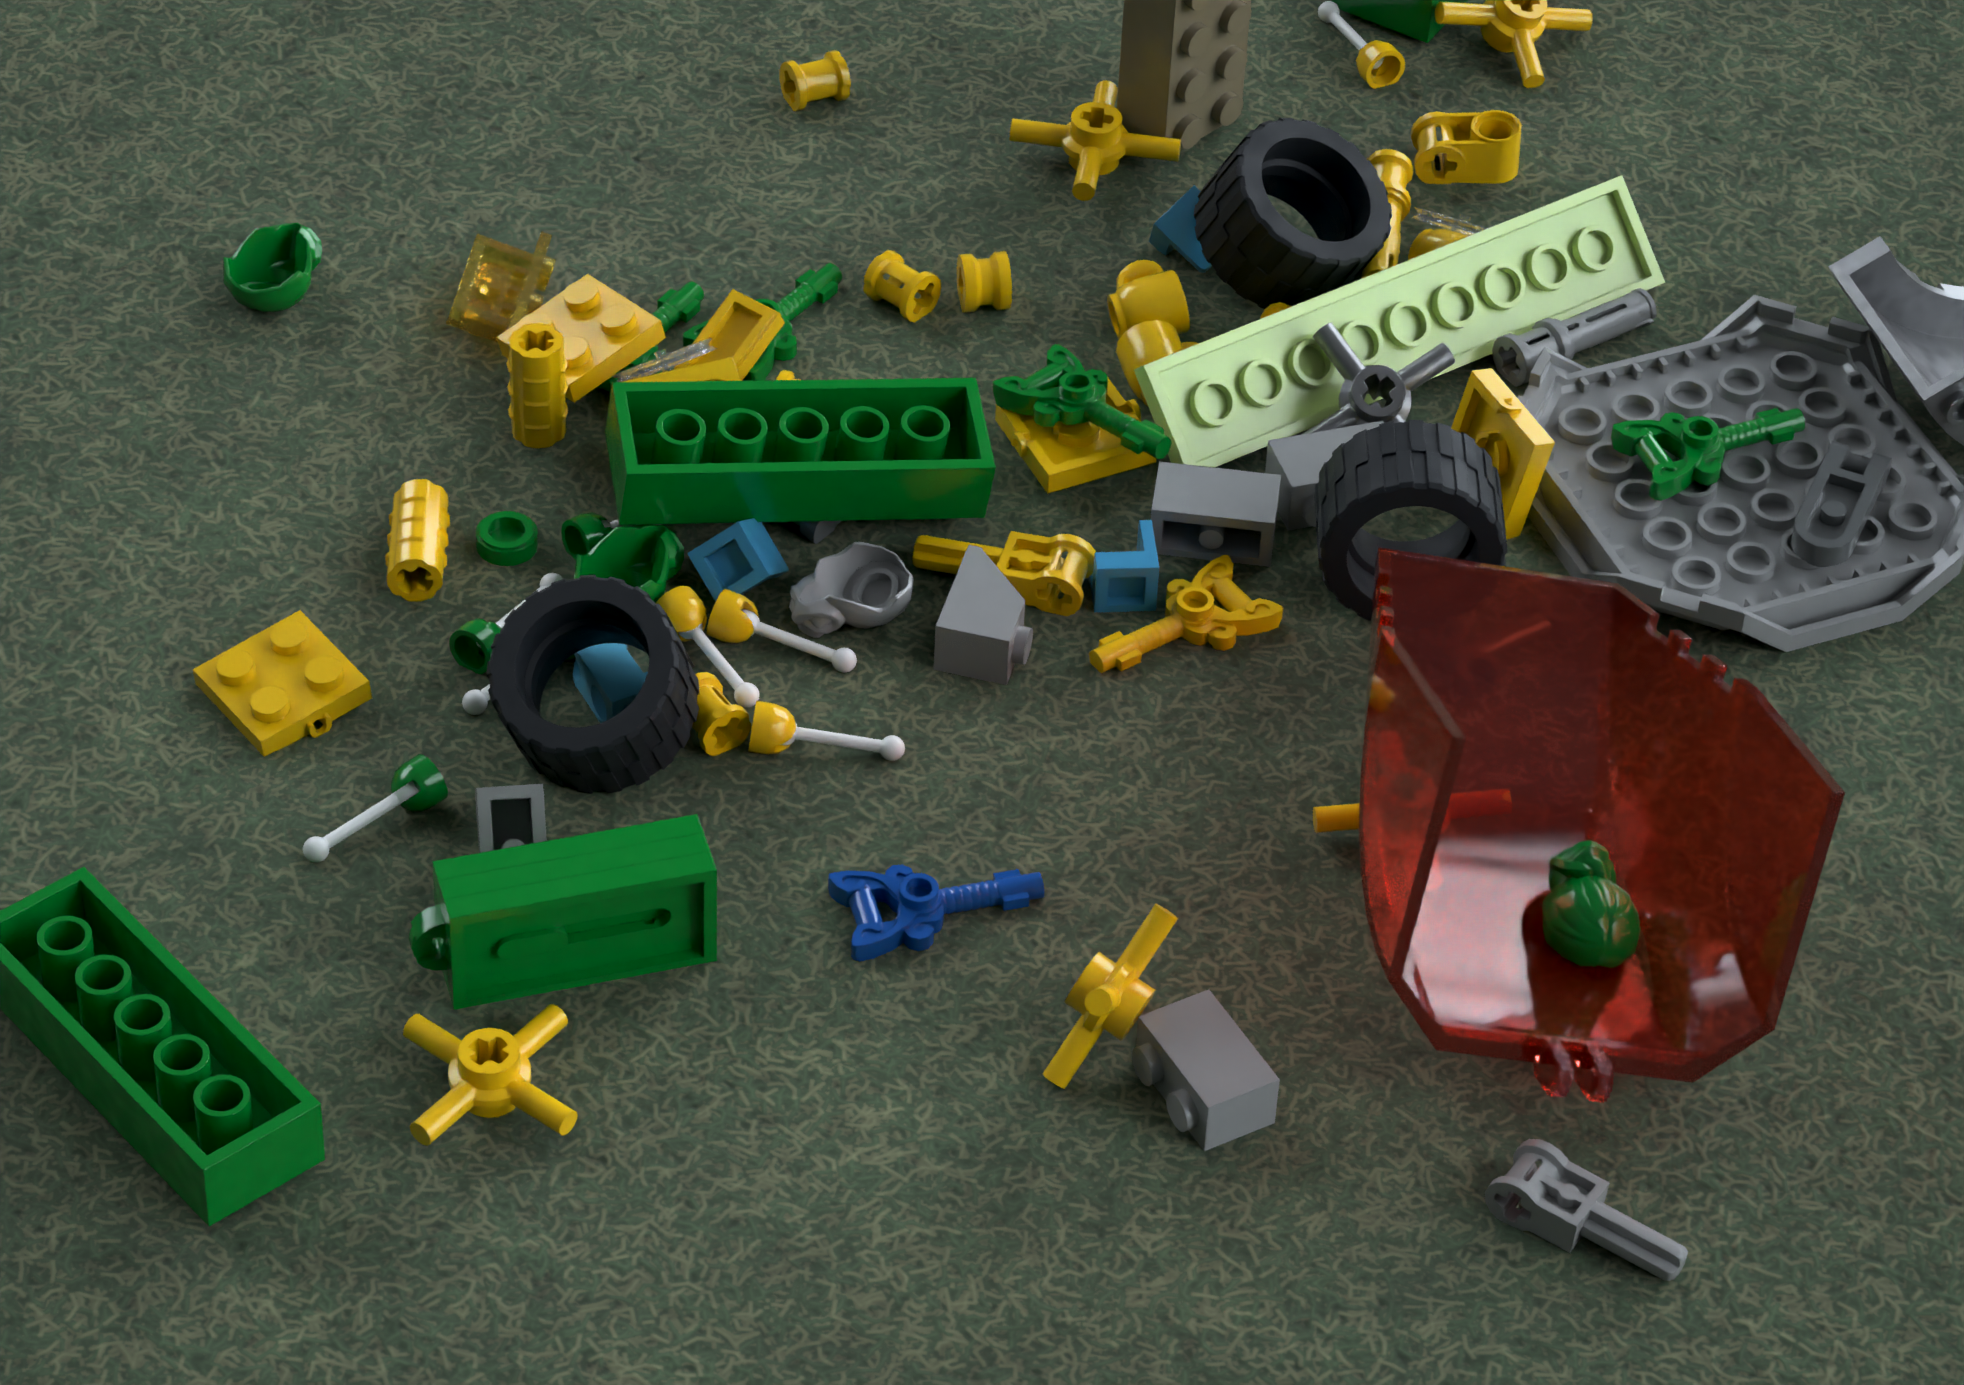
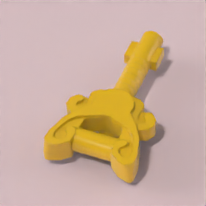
M1222 555L1213 559L1199 570L1192 582L1185 579H1174L1168 583L1166 610L1163 619L1127 635H1123L1118 631L1100 639L1099 647L1089 652V660L1100 673L1114 667L1123 671L1141 663L1144 653L1150 652L1180 637L1200 646L1209 642L1214 649L1225 651L1233 648L1237 636L1253 635L1277 628L1283 616V607L1266 599L1258 598L1251 600L1232 581L1233 562L1230 556ZM1214 598H1215L1226 610H1224V609H1222V608H1220V607L1214 605Z

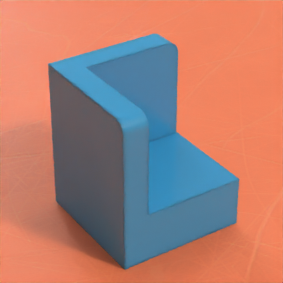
M1194 185L1154 223L1149 242L1165 256L1175 248L1199 272L1204 273L1212 265L1207 262L1203 255L1200 241L1197 240L1195 233L1196 220L1194 218V208L1199 201L1198 195L1201 191Z
M754 518L736 522L687 553L715 602L724 589L743 595L764 581L777 578L789 571L787 564L762 522H757Z
M1139 520L1137 551L1095 552L1093 574L1089 577L1094 613L1156 611L1159 561L1152 520Z

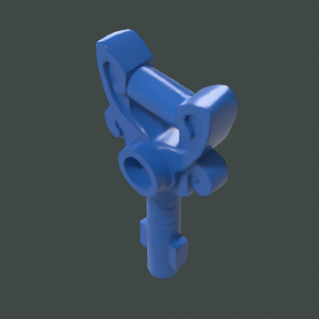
M903 864L892 865L886 870L885 875L870 871H841L830 873L828 877L829 895L841 905L851 908L857 925L852 935L851 957L859 962L888 953L902 943L911 950L922 951L929 949L934 942V933L940 932L943 927L945 914L1001 905L1003 911L1029 907V900L1044 897V883L1040 872L1021 875L1019 869L993 873V880L939 889V885L933 877L923 873H913L910 867ZM876 902L888 904L897 913L896 919L883 922Z

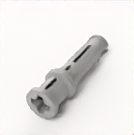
M1639 288L1620 298L1593 307L1568 319L1560 321L1545 318L1537 321L1531 331L1518 336L1512 333L1500 336L1494 342L1492 350L1496 369L1514 386L1528 383L1530 373L1544 347L1572 360L1577 352L1606 342L1628 331L1652 324L1654 322L1653 318H1656L1657 315L1655 302L1646 290Z

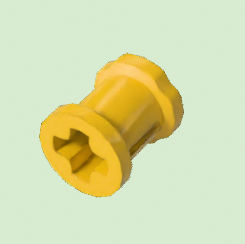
M837 50L826 52L821 60L804 64H797L795 61L790 60L783 62L780 66L779 80L782 94L793 111L803 110L807 103L828 97L842 101L850 96L851 79L845 59Z
M887 250L875 257L868 266L864 275L863 291L867 297L875 301L881 299L888 301L900 309V314L903 318L910 322H916L930 313L936 306L941 293V280L931 272L924 271L919 273L904 264V259L900 254ZM884 274L890 275L888 280L883 278ZM917 292L921 294L919 299L914 297Z
M709 672L696 673L700 694L697 695L699 711L697 720L693 722L692 728L698 733L701 748L707 754L717 756L740 746L747 738L751 729L749 714L743 707L737 704L732 705L723 695V686L715 675Z

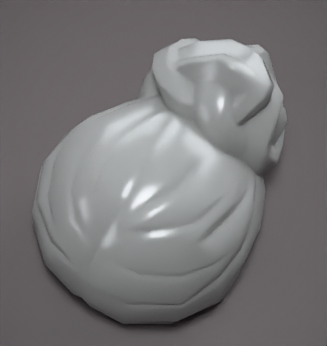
M854 542L838 554L819 559L814 573L807 575L798 584L791 586L789 608L792 612V620L797 624L802 633L813 638H820L823 634L833 632L843 624L862 629L886 625L907 608L913 591V575L905 568L904 563L896 553L882 546Z

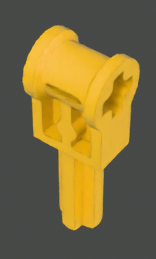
M1011 531L1004 548L927 535L918 536L913 551V565L915 567L957 574L968 545L978 546L983 549L1025 599V605L1035 606L1041 611L1063 616L1073 615L1080 609L1084 597L1082 590L1084 579L1089 578L1093 574L1096 550L1089 542L1072 534H1058L1052 537ZM1065 551L1068 552L1066 559L1061 557ZM1060 590L1062 593H1064L1062 599H1058Z

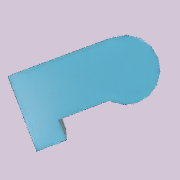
M599 644L587 647L574 654L576 657L573 669L575 686L600 723L619 714L635 699L648 673L642 672L628 652V645Z

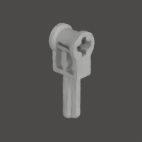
M1528 1139L1522 1142L1513 1155L1514 1165L1505 1176L1495 1178L1485 1191V1202L1490 1212L1497 1219L1521 1231H1530L1569 1253L1583 1236L1664 1281L1674 1280L1686 1262L1688 1255L1686 1247L1606 1205L1604 1202L1610 1183L1570 1162L1561 1150L1546 1141ZM1536 1161H1541L1542 1164H1541V1166L1537 1169V1165L1535 1164V1162H1536ZM1521 1200V1206L1523 1207L1521 1209H1517L1516 1205Z

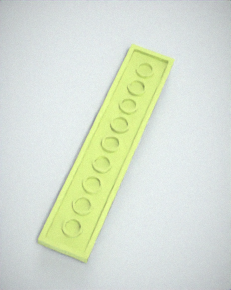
M1621 175L1134 369V372L1155 424L1162 427L1164 435L1171 439L1172 444L1168 452L1171 463L1215 468L1268 446V440L1291 437L1308 430L1340 410L1339 394L1345 380L1313 338V335L1328 323H1333L1364 366L1383 365L1396 372L1439 344L1444 343L1452 352L1455 363L1434 376L1437 377L1493 354L1494 342L1500 336L1509 333L1517 336L1531 331L1534 324L1542 319L1552 318L1562 321L1593 307L1620 298L1635 289L1649 290L1665 283V280L1624 178ZM1366 394L1364 401L1369 405L1383 398L1378 396L1373 401L1370 394Z

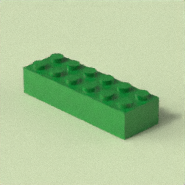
M976 378L613 382L611 387L605 437L619 525L736 523L753 518L757 522L985 518L996 466Z
M85 867L72 872L0 911V1009L209 1227L325 1160L321 1103Z

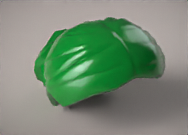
M298 222L255 228L238 247L232 257H223L224 284L236 301L243 306L263 312L287 310L302 300L310 287L311 271L320 263L322 256L321 240L311 228L305 227Z
M640 524L633 527H615L589 553L584 556L577 554L574 579L580 578V575L618 578L634 588L638 586L647 592L656 604L658 599L664 595L667 579L672 578L681 569L684 561V546L677 535L664 525Z
M1588 840L1578 842L1571 848L1564 849L1557 856H1553L1548 862L1550 866L1548 876L1550 893L1545 897L1542 906L1543 933L1546 943L1563 958L1579 966L1617 967L1635 953L1640 936V921L1637 909L1630 895L1616 884V873L1613 863L1609 859L1608 850L1597 842Z

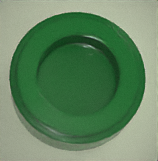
M501 511L490 514L483 518L476 527L477 552L485 561L494 565L514 566L531 559L538 549L537 526L531 518L522 513Z

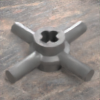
M1333 323L1326 324L1313 335V338L1345 380L1339 394L1340 410L1303 434L1383 421L1384 423L1392 421L1394 423L1406 422L1412 403L1411 391L1454 364L1455 359L1452 352L1444 343H1441L1398 372L1383 365L1364 366ZM1366 394H1370L1373 401L1378 396H1381L1386 400L1385 406L1381 408L1377 401L1371 406L1364 401Z

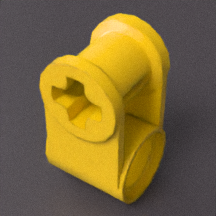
M1500 110L1473 113H1445L1436 111L1419 117L1411 129L1412 143L1418 151L1414 160L1416 175L1426 184H1497L1513 180L1517 176L1519 169L1522 129L1520 120L1513 114ZM1436 127L1441 128V141H1437ZM1435 156H1439L1440 171L1435 169Z

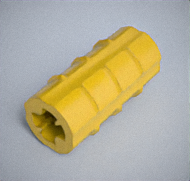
M525 324L520 329L513 331L509 338V358L506 364L508 372H510L507 388L511 396V403L508 412L511 418L512 434L516 440L522 442L527 447L546 448L562 440L566 433V417L569 410L565 402L568 385L565 379L567 360L564 356V339L561 332L548 324Z
M413 479L404 482L394 494L393 508L389 514V525L391 526V531L387 535L389 552L385 555L387 585L393 594L401 596L407 601H424L434 597L436 591L443 585L444 568L447 566L445 548L449 545L447 527L450 526L448 495L444 488L435 485L427 479Z

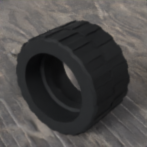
M1279 118L1277 121L1268 120L1259 124L1255 130H1251L1198 195L1199 201L1194 208V218L1196 220L1194 228L1197 240L1200 241L1203 255L1207 262L1211 263L1216 270L1219 278L1224 283L1230 285L1236 291L1235 293L1245 300L1248 299L1256 303L1258 307L1263 309L1267 308L1270 304L1278 302L1294 306L1351 283L1383 248V243L1389 237L1391 230L1390 219L1392 218V209L1387 198L1388 192L1384 182L1379 179L1375 167L1359 152L1360 150L1353 143L1346 141L1339 136V133L1330 128L1321 127L1315 122L1305 119L1300 121L1293 118ZM1267 195L1278 198L1297 210L1311 225L1318 239L1302 233L1289 224L1277 212Z
M1408 420V422L1398 423L1392 421L1379 424L1378 427L1370 430L1365 429L1353 435L1351 440L1341 443L1332 452V457L1329 461L1324 462L1319 472V482L1315 484L1314 492L1319 569L1322 570L1323 582L1328 591L1334 593L1336 600L1347 609L1350 608L1359 617L1368 621L1382 622L1383 625L1421 627L1435 622L1443 623L1446 616H1456L1462 612L1470 611L1478 605V602L1484 596H1488L1496 587V581L1498 577L1502 576L1506 565L1505 554L1507 553L1501 485L1497 468L1492 465L1491 456L1484 448H1480L1475 443V439L1464 432L1459 433L1451 429V426L1441 423L1432 424L1423 422V420ZM1410 506L1439 509L1459 519L1447 530L1435 536L1416 541L1387 540L1374 536L1361 528L1368 521L1384 512Z
M580 575V578L570 580L565 578L553 582L551 586L539 592L537 590L526 597V601L516 610L513 609L504 620L503 628L494 638L491 645V659L487 661V677L490 681V688L488 689L490 699L499 714L498 717L530 766L539 774L542 773L547 776L554 784L563 788L567 786L576 789L577 792L589 794L606 791L608 794L622 791L623 788L634 784L638 786L650 780V776L660 769L664 770L674 761L673 757L680 748H684L691 736L690 730L693 722L697 720L699 711L697 695L700 694L698 678L693 671L694 665L668 615L660 604H655L650 595L638 586L634 588L626 584L624 580L614 577L599 578L596 575ZM606 643L630 645L648 654V673L641 690L623 711L611 719L587 727H564L550 723L541 717L540 703L544 688L553 672L571 655L587 647Z

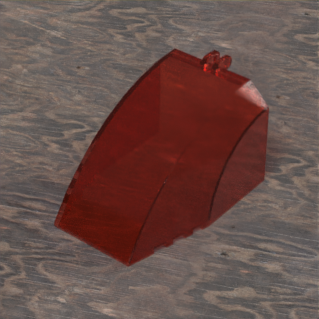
M1378 547L1375 559L1360 776L1359 843L1361 878L1366 917L1376 954L1388 981L1433 1047L1438 1051L1533 1062L1536 1079L1543 1090L1546 1091V1094L1553 1097L1564 1098L1567 1096L1570 1087H1572L1574 1072L1575 1082L1584 1096H1587L1586 1099L1604 1103L1610 1098V1093L1612 1092L1614 1084L1613 1073L1693 1083L1775 1030L1845 795L1843 789L1756 686L1744 678H1734L1732 687L1723 681L1728 665L1714 655L1703 654L1701 663H1699L1688 654L1692 638L1681 630H1670L1669 636L1666 638L1656 630L1660 614L1620 584ZM1581 841H1595L1608 850L1609 859L1612 861L1616 873V884L1630 895L1639 915L1640 936L1635 953L1614 968L1579 966L1559 955L1546 943L1544 938L1542 906L1545 897L1550 893L1548 884L1550 866L1548 862L1553 856H1557L1564 849L1571 848Z

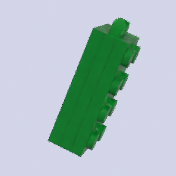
M697 814L432 861L435 906L426 908L410 922L412 928L408 938L413 955L419 965L430 970L443 971L454 1010L717 961V868Z

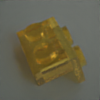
M541 231L533 253H529L477 234L446 324L498 343L497 336L515 325L524 316L542 306L544 296L534 293V290L545 292L556 259L546 256L552 235Z

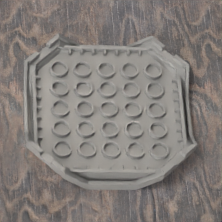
M1753 295L1700 341L1592 368H1586L1544 347L1530 373L1527 389L1523 396L1518 395L1517 397L1555 442L1528 517L1582 592L1615 594L1635 600L1642 607L1720 630L1732 629L1742 632L1784 652L1903 621L1960 574L1964 564V475H1957L1897 401L1880 342L1868 326L1836 317L1831 318L1829 327L1795 318L1797 306ZM1773 408H1778L1780 412L1799 408L1805 418L1804 431L1794 433L1793 440L1774 445L1768 440L1728 450L1724 454L1717 483L1704 485L1694 480L1685 490L1662 501L1654 500L1649 496L1652 473L1639 456L1631 457L1619 453L1613 449L1611 441L1612 426L1616 423L1634 420L1660 421V418L1665 413L1671 412L1682 414L1684 419L1693 416L1707 417L1713 420L1719 428L1755 419L1756 413ZM1832 441L1851 446V453L1871 458L1873 453L1892 458L1885 487L1877 497L1852 555L1845 562L1835 566L1816 567L1802 560L1794 553L1791 540L1795 518ZM1664 449L1673 462L1679 460V458Z

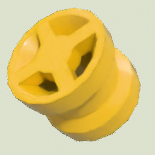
M1006 251L994 252L989 258L977 259L972 254L958 255L957 289L963 313L975 312L979 306L992 305L996 310H1009L1011 308L1012 279L1010 262Z

